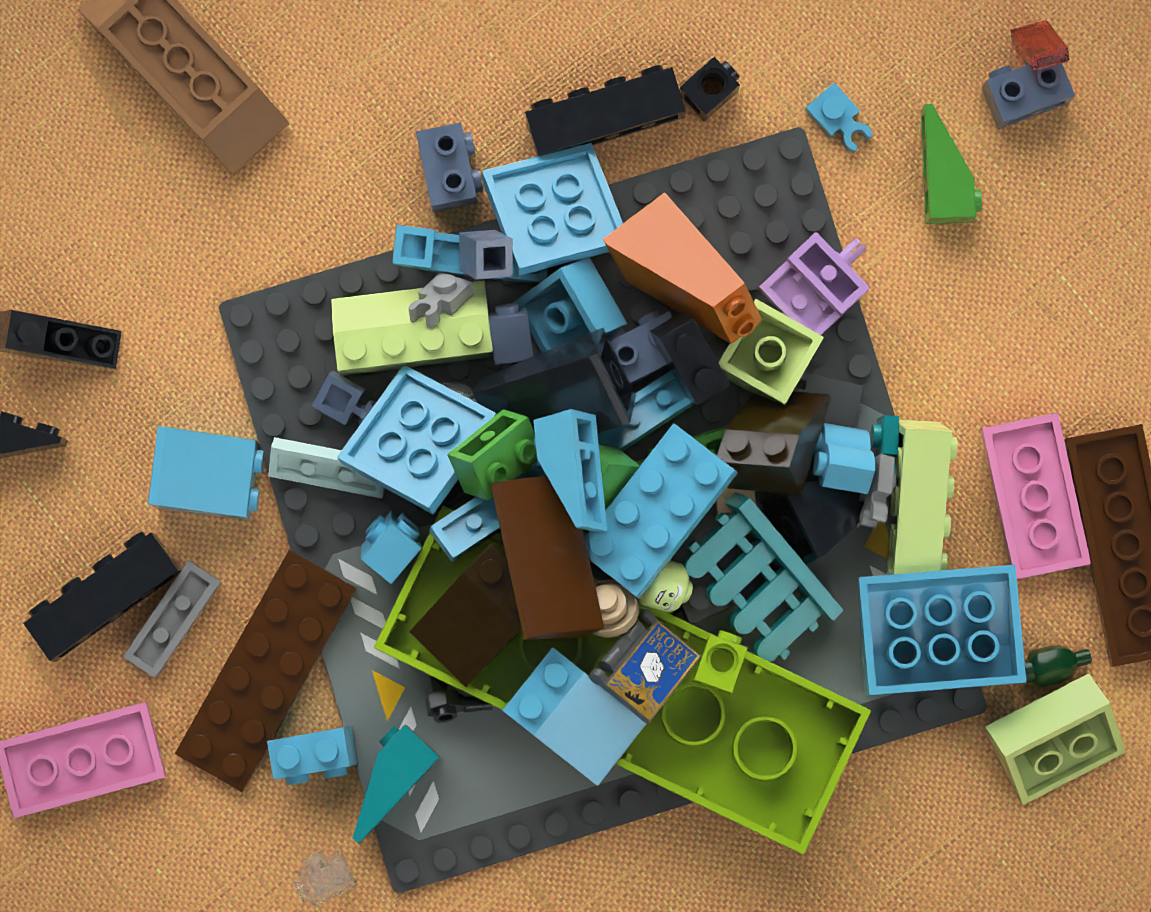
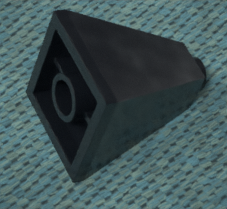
M819 481L804 483L801 495L774 493L761 501V504L771 524L801 560L808 565L828 553L860 523V513L864 502L859 501L860 493L822 487Z

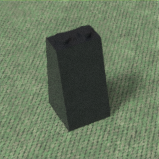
M604 328L478 379L471 396L472 401L496 414L504 409L528 417L533 430L534 420L569 409L596 415L597 433L630 423L636 399L635 391Z

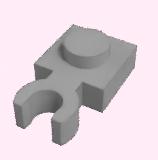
M440 272L418 292L419 300L410 304L408 308L410 322L414 323L418 318L425 316L427 327H434L439 323V315L442 312L452 315L474 295L472 282Z
M884 454L875 457V474L868 494L860 493L859 501L864 502L860 513V525L876 528L877 522L885 523L887 520L888 508L886 497L892 494L896 485V473L894 472L895 457Z

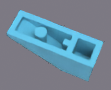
M569 409L534 420V445L537 451V459L574 525L580 529L600 533L606 532L607 523L596 415Z

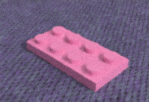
M1058 413L980 429L1009 564L1016 565L1017 579L1091 564Z
M148 702L0 741V766L13 818H19L167 777Z

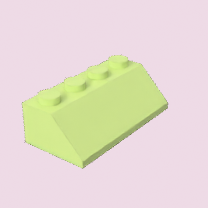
M485 280L472 282L474 295L452 315L442 312L439 315V323L431 328L427 327L425 316L418 318L414 323L410 322L408 308L411 303L419 300L418 292L423 288L331 299L333 336L339 374L346 376L401 369L403 365L410 368L494 357Z

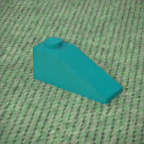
M394 725L379 741L383 748L377 754L353 835V839L358 844L370 834L441 757L408 725H404L401 729Z

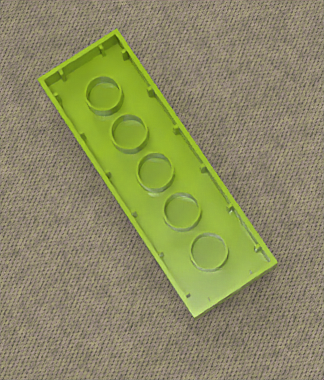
M442 506L434 524L452 513L453 510ZM429 533L374 646L376 650L503 710L552 647L588 676L595 668H598L609 678L611 673L604 671L599 663L621 635L604 638L592 633L585 637L524 640L523 631H521L465 687L409 631L490 544L507 559L502 534H495L452 563L431 533ZM593 577L594 584L600 581ZM639 604V613L644 608L650 610L655 618L702 657L711 633L667 612ZM641 623L646 630L649 628L648 625ZM720 649L711 654L710 662L716 671L726 672L731 669L733 658L728 651ZM748 651L743 660L733 692L728 694L693 681L701 660L700 657L648 725L644 726L615 765L804 855L871 710Z

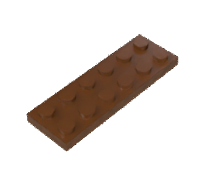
M1139 424L1066 438L1064 441L1091 561L1090 569L1110 667L1151 660V463L1143 425Z
M289 550L175 754L243 792L268 749L267 741L274 739L358 588Z

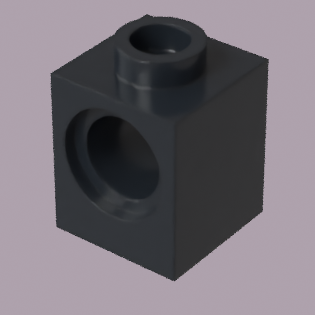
M714 56L680 86V93L684 101L705 122L738 93L740 84L737 80L740 77L727 61L720 63ZM707 79H716L721 83L723 90L717 95H709L703 91L701 85Z

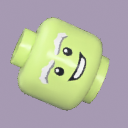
M670 560L640 599L636 598L639 604L672 613L682 603H686L689 600L693 584L689 580V574L681 563Z

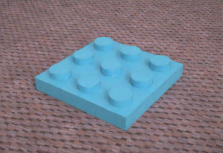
M592 143L482 171L481 179L501 232L513 238V264L518 276L609 252L602 239L622 225L623 222Z
M403 365L337 458L342 465L434 514L458 480L447 454L497 414Z

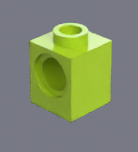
M721 630L718 636L710 634L693 681L732 694L748 647L740 645L742 638ZM721 649L731 654L733 664L730 670L719 672L712 667L710 657L714 651Z

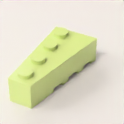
M899 419L900 447H898V455H896V478L899 479L898 485H895L890 495L891 515L897 516V524H890L887 575L947 570L948 557L947 553H942L943 538H948L951 530L950 514H946L947 499H952L954 493V477L949 476L950 460L956 459L957 438L952 437V431L940 422Z

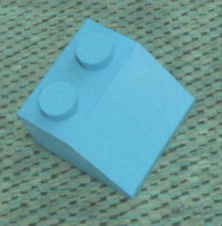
M590 257L561 267L513 302L518 303L519 308L527 307L530 333L542 353L598 329L604 328L608 335L627 324Z

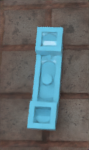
M396 225L393 265L470 277L459 271V235L435 232L434 229ZM513 264V277L488 279L540 283L547 278L548 268L518 276Z

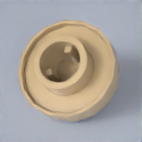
M614 579L601 580L595 583L604 629L593 634L610 638L626 633L635 624L639 615V603L636 596Z

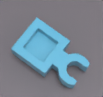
M835 82L805 109L830 138L839 131L843 135L844 147L853 154L858 149L851 140L853 133H861L867 140L873 135L871 129L866 124L856 123L853 120L860 110Z

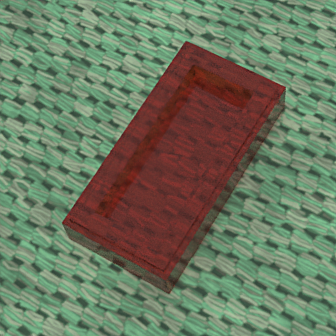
M1047 20L1010 30L1012 43L1032 70L1070 60L1068 47Z

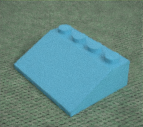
M1016 565L858 577L861 656L865 696L1026 683Z

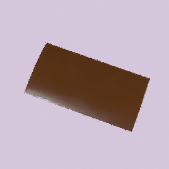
M548 477L522 478L492 484V493L524 640L585 637L604 629L583 530L576 528Z

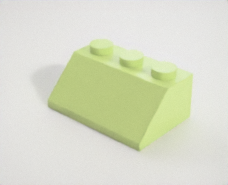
M1090 674L1072 681L1056 691L985 726L994 752L1022 805L1126 753L1110 702Z

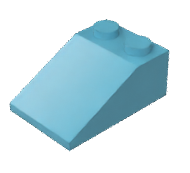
M553 647L503 709V712L597 786L646 725L645 722L603 687L592 682L585 672Z

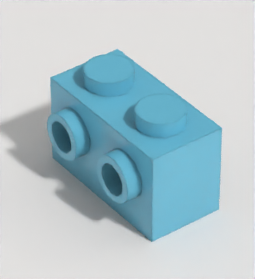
M392 511L385 518L378 515L365 531L367 536L365 537L366 541L361 545V560L392 584L422 549L421 535L418 531L420 526L403 512L399 517Z
M352 726L267 741L273 779L285 778L286 785L309 782L308 774L323 771L324 779L347 775L346 767L359 764Z

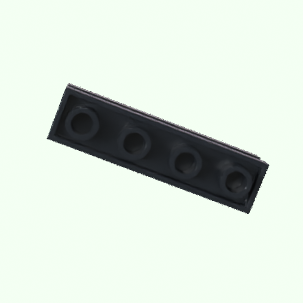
M662 65L653 66L641 71V77L627 81L625 76L606 81L604 83L605 88L591 92L588 87L580 88L568 93V99L553 103V100L550 98L531 104L532 110L525 111V118L529 132L532 135L537 157L592 143V146L685 118L686 109L673 68L663 70Z
M143 531L136 534L124 543L126 548L124 552L115 558L111 554L105 556L92 566V569L95 571L83 581L80 577H76L60 589L63 594L52 603L46 599L28 612L31 618L23 624L49 661L57 662L178 576L181 569L166 552L165 546L156 534L150 532L145 535Z

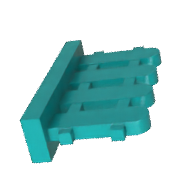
M735 492L724 502L732 513L727 516L721 512L715 518L719 525L699 544L692 540L686 545L690 552L684 557L682 565L689 576L693 578H700L708 572L714 579L706 589V597L709 602L717 606H724L732 601L737 606V609L730 617V626L734 631L740 634H748L755 628L759 632L761 637L753 646L755 655L769 662L775 660L778 656L785 660L791 654L787 647L806 629L813 633L819 627L815 620L820 615L833 621L844 610L749 497ZM748 533L756 540L752 544L745 538ZM737 545L743 553L722 572L716 563ZM772 561L779 567L776 572L769 566ZM761 573L767 581L745 600L740 591ZM795 589L802 595L799 600L792 594ZM784 601L790 609L769 628L763 620Z

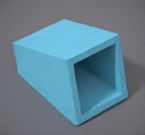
M158 426L148 504L160 510L250 520L251 511H258L260 489L254 488L256 473L262 474L265 451L259 450V443L256 440Z

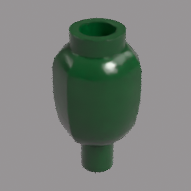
M1061 645L1035 649L1028 654L1027 660H1024L1026 684L1033 682L1039 687H1047L1067 681L1075 674L1077 667L1092 663L1091 653L1088 649L1073 652Z

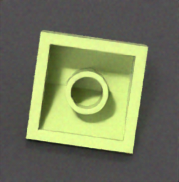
M755 299L754 304L762 321L756 325L749 335L740 337L734 343L729 344L719 361V365L729 381L751 393L785 405L824 337Z

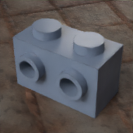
M1042 52L1025 59V66L1011 70L1010 65L988 74L990 79L986 80L982 90L998 130L1066 105L1075 97L1058 53L1047 57L1046 52Z
M461 122L416 131L432 211L438 212L477 204L476 193L483 192L479 169L471 170L468 158L469 155L475 154L471 132L463 133Z
M658 310L653 311L638 320L639 327L627 333L624 328H620L607 335L632 386L669 367L650 333V330L672 318L669 311L660 315Z

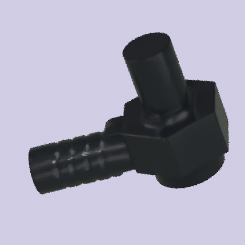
M430 676L433 693L428 694L425 703L428 716L434 717L435 722H450L457 718L458 712L462 711L467 713L492 710V705L474 696L465 697L463 694H458V691L448 690L447 683Z

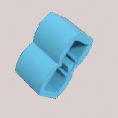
M823 423L814 451L813 474L818 475L820 486L868 494L875 474L874 453L870 450V435L867 430Z

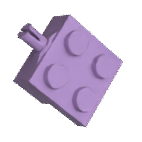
M815 232L758 289L782 314L822 335L869 290L870 287L856 274L850 265L866 251V248L862 244L850 254L860 244V241L854 238L839 254Z

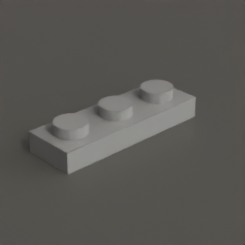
M188 560L123 657L157 679L222 582Z

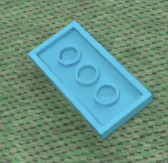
M673 423L606 509L607 531L602 533L589 531L585 536L589 560L640 599L738 472Z

